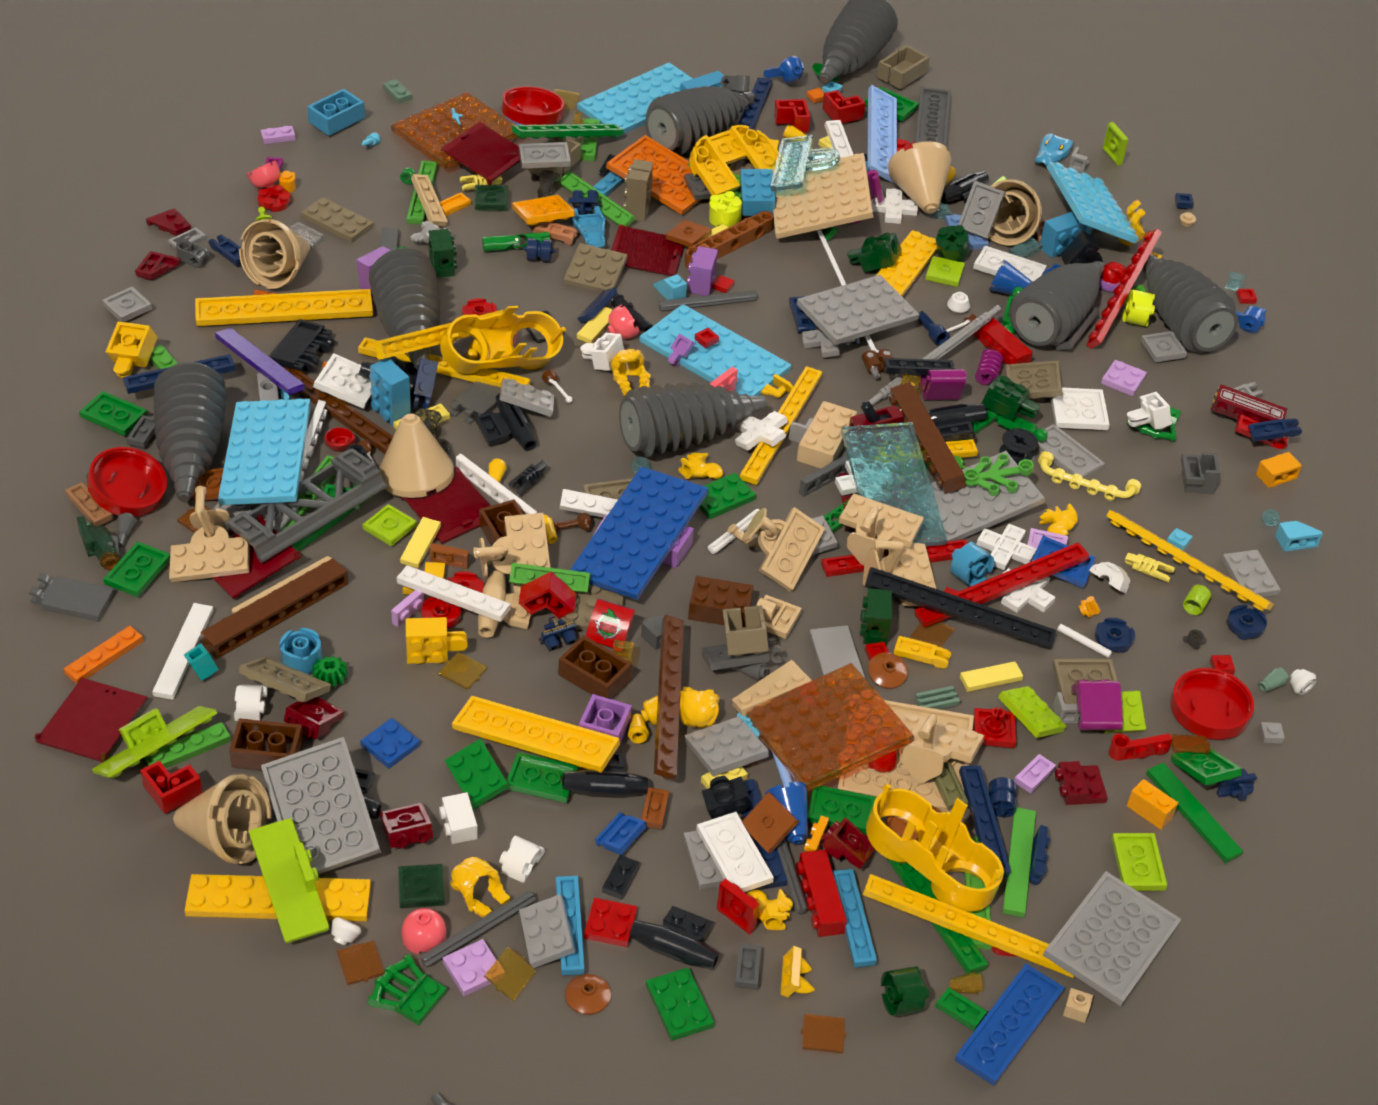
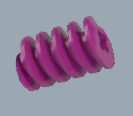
M986 349L982 352L975 374V379L979 384L988 385L997 378L1003 362L1001 353L991 349Z

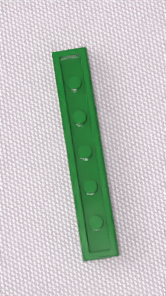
M1164 762L1147 770L1146 775L1160 791L1178 802L1176 809L1225 864L1242 856L1243 850Z

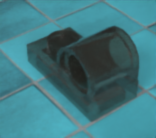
M544 170L539 174L538 198L552 196L561 188V174Z

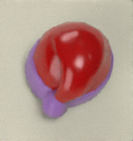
M1109 262L1104 265V271L1100 276L1099 288L1113 292L1119 286L1120 278L1125 275L1126 267L1119 262Z

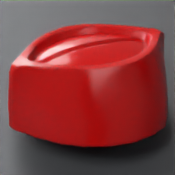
M343 427L333 428L324 436L325 445L336 452L347 451L350 445L356 444L354 434L349 429Z
M880 743L873 746L867 755L869 768L879 772L893 770L898 764L896 743Z

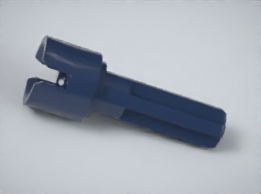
M924 311L918 312V320L929 331L928 335L935 344L940 346L950 338V334L942 325H936Z

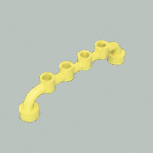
M1043 451L1039 455L1038 462L1042 471L1052 476V481L1059 484L1066 480L1070 482L1069 486L1073 489H1078L1080 485L1087 487V492L1091 495H1095L1100 491L1105 493L1104 497L1107 500H1114L1115 497L1129 498L1140 492L1141 483L1138 480H1128L1125 487L1126 491H1121L1114 485L1105 486L1095 479H1083L1080 474L1071 475L1065 473L1061 468L1052 469L1049 466H1051L1054 456L1047 451Z

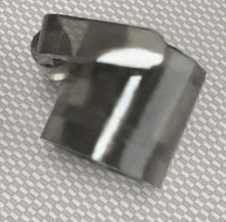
M430 409L417 410L415 415L422 420L437 440L441 435V428L438 425V422L442 419L440 412Z

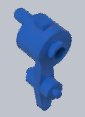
M1250 306L1243 313L1235 311L1238 316L1239 325L1245 332H1257L1260 326L1265 325V308L1260 309L1256 306Z

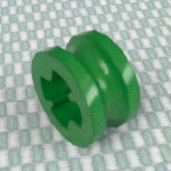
M405 168L400 175L401 181L408 185L412 184L411 178L416 172L411 168Z

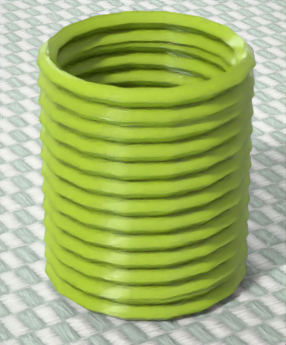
M1194 585L1183 601V608L1192 615L1201 614L1211 598V592L1203 585Z

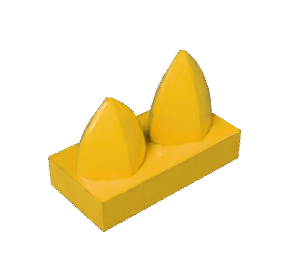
M793 946L783 956L780 995L789 997L793 992L810 993L815 990L805 978L800 976V974L811 971L812 968L801 957L802 949Z

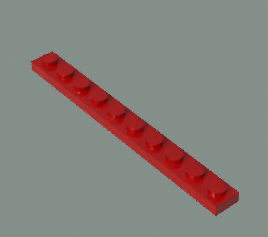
M1155 229L1152 232L1148 231L1143 236L1144 240L1137 247V253L1131 258V264L1126 267L1125 275L1120 278L1119 286L1114 289V295L1108 300V305L1102 311L1101 318L1095 323L1094 331L1088 336L1089 340L1086 345L1090 349L1102 343L1162 232L1159 229Z
M1078 542L952 595L983 604L1087 561L1089 554ZM925 607L917 608L914 611V615L924 628L952 617Z

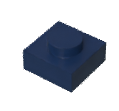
M1176 193L1175 202L1177 208H1193L1192 194Z

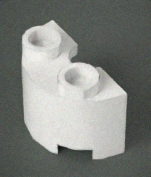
M1101 562L1089 569V571L1105 580L1109 578V584L1119 591L1127 592L1130 578L1121 567L1110 562Z
M245 684L237 686L235 701H237L236 712H234L235 721H238L239 718L260 720L261 713H265L266 704L263 700L264 697L268 696V687Z
M515 835L510 843L508 852L504 851L500 857L499 863L502 864L501 873L525 883L532 872L534 864L538 863L545 853V848Z

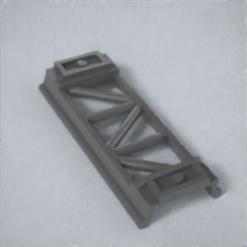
M353 448L348 449L331 460L332 464L299 483L297 496L309 490L323 501L297 498L296 502L264 503L249 513L244 511L225 522L226 531L229 537L237 533L251 544L260 563H264L387 488V485L383 481L380 470L376 468L373 462ZM337 473L334 498L315 486ZM344 477H346L357 486L343 494ZM286 505L319 509L306 517H301ZM278 508L296 523L275 535L272 532L275 509ZM267 515L265 526L257 521L258 516Z

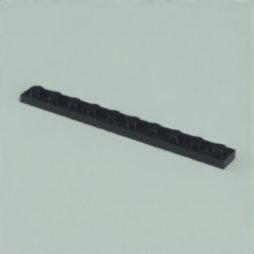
M873 567L869 569L864 587L892 590L893 597L1049 650L1053 646L1056 634L1055 629Z

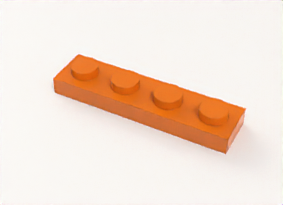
M128 626L63 668L64 674L77 684L81 678H89L144 642L143 636L134 628Z

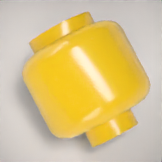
M658 696L646 700L643 703L644 710H641L644 721H649L654 726L657 722Z

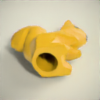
M708 453L688 454L686 456L688 460L681 458L682 467L678 468V471L686 479L696 477L718 479L723 476V469L720 465L705 463Z
M1068 504L1064 511H1061L1058 506L1055 507V512L1051 509L1044 510L1043 515L1040 516L1042 520L1039 522L1040 525L1051 524L1047 528L1048 532L1067 536L1069 534L1068 531L1078 523V518L1072 505Z
M781 889L778 891L777 899L768 900L767 895L763 891H748L746 894L754 897L759 903L758 918L763 922L766 929L785 930L786 925L782 921L790 917V913L786 911L791 910L793 901Z

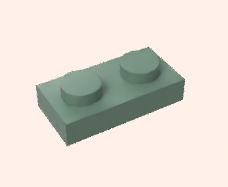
M397 79L383 83V89L398 104L412 100V94Z

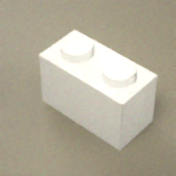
M468 793L442 797V806L439 807L441 820L445 819L446 822L444 824L446 837L450 836L452 844L477 839V823Z

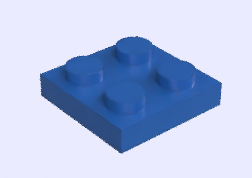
M393 718L360 740L361 746L388 769L420 747V740Z

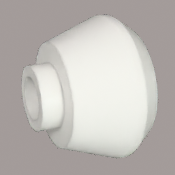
M963 292L954 293L947 302L948 308L957 314L965 313L970 309L968 296Z
M1297 669L1290 676V684L1295 694L1303 695L1307 693L1316 683V675L1305 669Z
M337 917L332 921L331 934L335 936L334 941L346 945L347 942L352 943L361 934V928L353 922Z

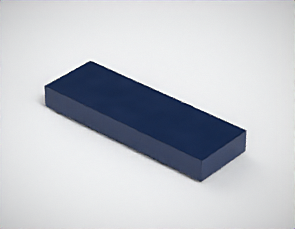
M612 287L602 291L577 318L578 321L584 323L592 320L617 294L616 288Z

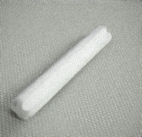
M759 509L754 510L736 524L737 528L744 532ZM726 532L708 546V550L711 554H715L736 537Z

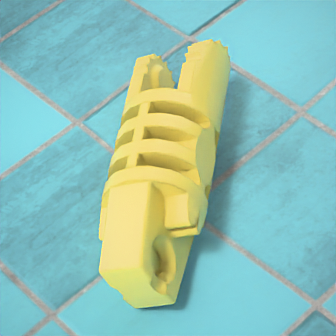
M480 175L460 177V182L469 183L462 186L463 191L495 187V185L502 183V177L500 176L495 179L492 185H488L487 180Z
M1127 553L1125 563L1132 566V569L1167 583L1170 577L1158 570L1173 573L1175 570L1173 566L1141 554Z

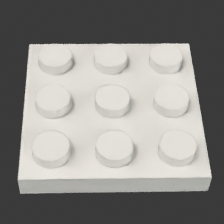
M334 353L315 380L313 386L322 392H326L363 409L371 398V381L358 375L361 365Z
M1062 388V396L1050 397L1054 422L1058 428L1109 429L1110 424L1103 390Z

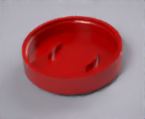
M532 86L511 88L503 94L501 110L507 118L523 125H553L563 118L564 101L558 94L550 90Z
M114 447L101 452L92 461L87 476V488L92 499L101 508L115 515L130 513L134 517H138L154 511L162 502L167 487L166 473L161 464L148 453L131 447Z
M1197 668L1184 673L1178 678L1170 698V707L1176 720L1190 732L1204 738L1222 740L1233 738L1247 728L1254 711V700L1247 686L1235 676L1218 669Z

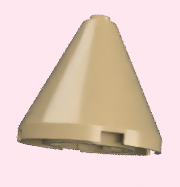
M919 142L912 144L913 148L904 151V148L896 152L889 160L888 172L890 178L925 213L932 214L939 208L952 159L945 145L937 142Z
M1007 179L993 184L991 187L1006 193L989 238L998 244L1008 246L1025 242L1035 234L1041 223L1042 206L1038 195L1029 185L1019 180Z
M264 219L250 224L241 236L243 242L242 248L239 249V257L245 273L255 284L263 285L268 289H275L289 284L294 279L310 251V244L305 238L283 223L273 219Z
M406 414L402 417L379 467L383 481L387 485L385 490L391 494L408 498L427 496L426 492L436 489V492L443 490L451 483L454 477L452 460L417 415Z
M234 774L226 777L177 809L173 820L179 830L222 860L233 864H244L257 857L249 830L266 825L267 819H271V806L265 788L256 778L248 777L244 774Z

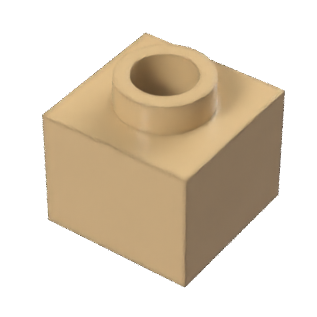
M1071 988L1063 1016L1085 1023L1093 995Z

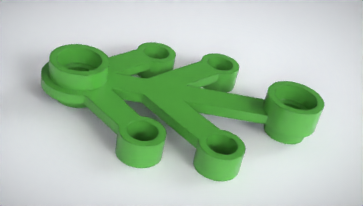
M1003 453L998 456L997 461L990 468L991 459L989 457H982L974 469L970 468L964 472L965 484L969 486L979 485L987 489L991 496H996L999 494V485L985 481V479H991L1006 486L1008 492L1014 493L1018 490V483L1002 476L1020 473L1023 476H1029L1033 472L1034 464L1031 460L1024 459L1019 462L1017 467L1000 469L1009 463V456ZM990 468L987 472H982L983 469Z

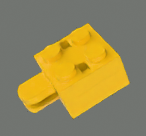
M117 322L106 353L115 363L113 370L119 378L123 379V377L130 376L134 366H147L158 338L150 326Z
M447 617L406 619L407 664L448 662L447 651H464L468 646L467 634L464 631L447 632Z

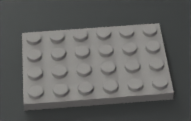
M881 275L797 299V305L834 345L909 323L919 318V313Z
M1007 451L990 457V468L997 461L998 456L1003 453L1009 456V463L1000 469L1018 466ZM976 463V464H974V465H972V466H969V467H967V468H965V469H962L963 473H964L967 469H970V468H973V469H974L979 463ZM990 468L983 469L982 472H987ZM1021 473L1002 476L1018 483V490L1014 493L1008 492L1006 486L991 479H985V481L999 485V494L996 496H991L987 489L979 485L969 486L966 484L964 488L944 494L943 490L937 487L936 481L910 492L911 499L944 542L964 539L984 530V528H989L1045 503L1044 496L1027 476L1021 475Z
M344 737L261 765L277 822L292 818L299 841L303 843L305 850H310L313 861L310 862L311 868L315 867L318 874L381 852Z
M1105 871L1046 948L1043 956L1121 1006L1182 919Z

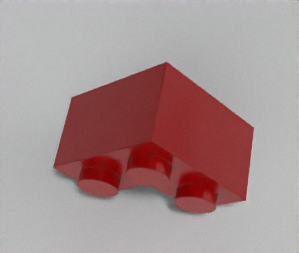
M838 90L824 93L822 109L832 120H841L843 124L863 119L865 102L859 95L844 98Z
M806 99L775 100L774 119L776 124H791L803 133L809 132L810 113Z
M551 571L522 585L518 604L531 615L544 608H548L556 617L561 618L574 612L576 593Z
M160 760L140 770L143 787L164 814L203 793L201 778L190 764L171 774Z

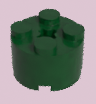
M962 225L942 227L938 230L936 235L938 257L962 262L969 255V236Z
M918 966L890 970L882 974L881 986H885L882 1000L890 1015L898 1017L920 1013L924 1010L925 999L929 998V989L927 985L923 984Z

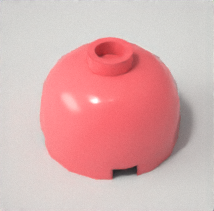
M276 160L272 161L273 165L269 162L254 169L251 172L252 174L250 172L246 173L251 184L257 188L274 187V183L280 177V169Z
M621 304L611 311L608 318L610 326L607 327L610 333L621 334L623 340L631 339L640 334L638 326L634 328L635 320L625 306L623 307Z
M416 909L409 913L403 921L401 929L403 944L415 954L427 952L446 940L447 930L445 921L438 912L432 909Z

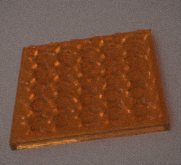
M468 92L391 125V130L445 169L460 162L441 151V148L479 121L508 140L517 138V135L512 132V126L516 124ZM451 108H454L455 113L462 114L463 117H459L460 126L456 120L453 121Z
M852 663L777 696L746 712L747 718H750L753 727L758 730L762 739L796 782L806 784L807 791L914 741V735Z

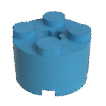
M969 542L961 549H956L952 553L953 560L950 573L969 586L976 585L987 579L984 576L987 572L991 573L993 570L994 558L974 542Z
M299 628V631L293 632L292 629L282 636L280 640L281 662L288 667L310 675L313 672V665L317 663V659H323L322 645L318 633L309 628Z

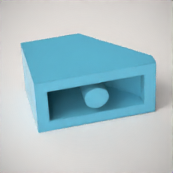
M678 274L653 283V286L667 300L686 298L687 283Z
M1290 521L1279 523L1275 537L1285 552L1318 547L1323 533L1301 522Z

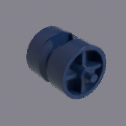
M528 238L526 247H523V250L527 252V260L535 261L540 257L543 261L551 262V255L556 253V250L552 248V240L547 239L539 243L534 238Z
M1006 777L993 779L989 783V796L996 817H1010L1016 812V783Z

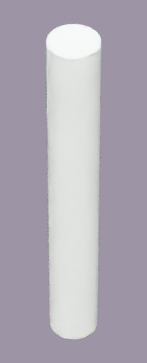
M1063 624L1059 625L1057 631L1107 658H1110L1113 651Z

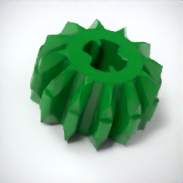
M324 655L323 659H317V663L313 665V677L331 684L335 689L337 684L343 685L344 680L347 679V665L341 657L335 659L334 655L329 658Z

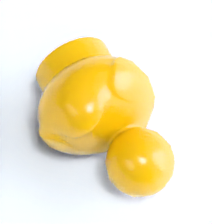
M475 339L470 342L465 353V357L469 360L481 359L482 356L481 348Z

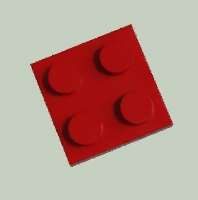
M725 878L719 884L717 910L751 935L756 930L759 903L754 897L744 893L738 885L731 883Z
M594 898L584 932V939L628 948L630 930L635 921L637 906Z

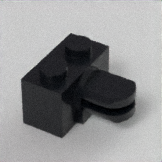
M1081 231L1060 253L1065 264L1103 262L1100 253L1097 252L1100 248L1095 238L1084 231Z
M726 776L715 777L710 781V788L702 790L706 808L711 819L733 812L742 813L753 807L742 776L729 780Z

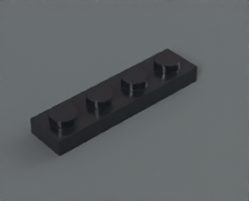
M884 358L883 361L885 372L892 375L915 374L927 376L929 375L928 370L955 369L953 360Z

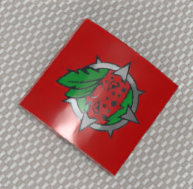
M597 599L585 636L596 643L623 650L628 631L632 626L635 610Z

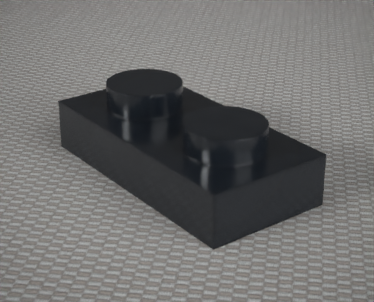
M619 855L602 887V893L623 900L640 867V862Z

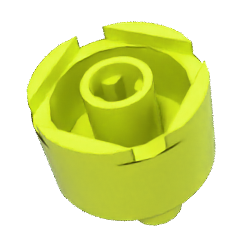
M727 191L710 197L709 221L712 225L717 227V225L724 224L730 227L741 220L742 201L739 197L735 196L734 192Z
M1130 290L1125 299L1126 308L1122 312V321L1147 327L1149 315H1153L1155 305H1152L1155 294Z

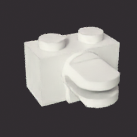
M605 333L595 343H585L581 346L583 359L592 360L594 369L610 371L613 357L617 352L624 350L621 334Z
M1157 392L1140 396L1141 408L1127 413L1128 424L1132 427L1150 423L1156 430L1172 425L1170 406Z

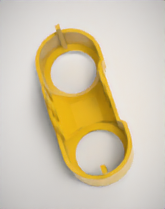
M508 306L503 313H496L487 317H479L476 314L456 318L443 333L440 340V350L446 363L454 370L464 374H473L487 368L517 366L527 370H535L547 365L560 351L563 345V332H566V328L560 327L557 321L546 313L528 311L523 315H517L514 312L518 306ZM523 328L536 329L547 341V354L542 357H531L537 350L536 347L530 348L524 355H518L527 343H519L514 348V335ZM456 332H465L478 342L482 352L479 361L468 360L457 353L452 345L459 337Z
M885 784L882 788L884 791L874 801L866 823V833L871 845L884 857L897 862H907L931 881L932 891L939 901L966 912L978 911L987 907L995 897L1003 879L1004 870L997 855L983 843L973 841L966 825L961 822L968 805L957 798L951 813L936 812L932 809L931 803L919 794L901 788L891 789L890 784ZM895 816L906 821L907 826L902 838L886 826L880 818ZM914 831L917 834L918 841L911 840ZM947 873H969L979 878L986 888L976 889L967 887L957 882Z

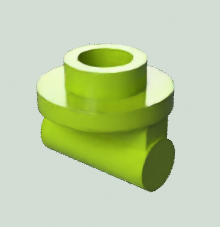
M264 207L258 208L260 216L256 217V221L272 219V216L267 215Z

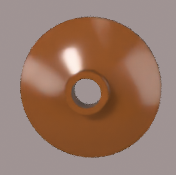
M893 653L877 654L868 665V673L871 680L882 688H897L905 682L908 675L905 662Z
M584 974L575 977L569 982L566 987L565 998L569 1007L575 1012L593 1015L603 1011L608 1006L611 1000V989L608 983L601 977Z

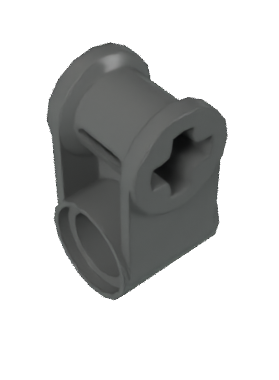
M723 76L721 87L738 92H749L750 76Z
M179 240L176 243L177 257L181 258V262L193 267H200L202 262L210 257V252L204 246L197 245L189 240Z

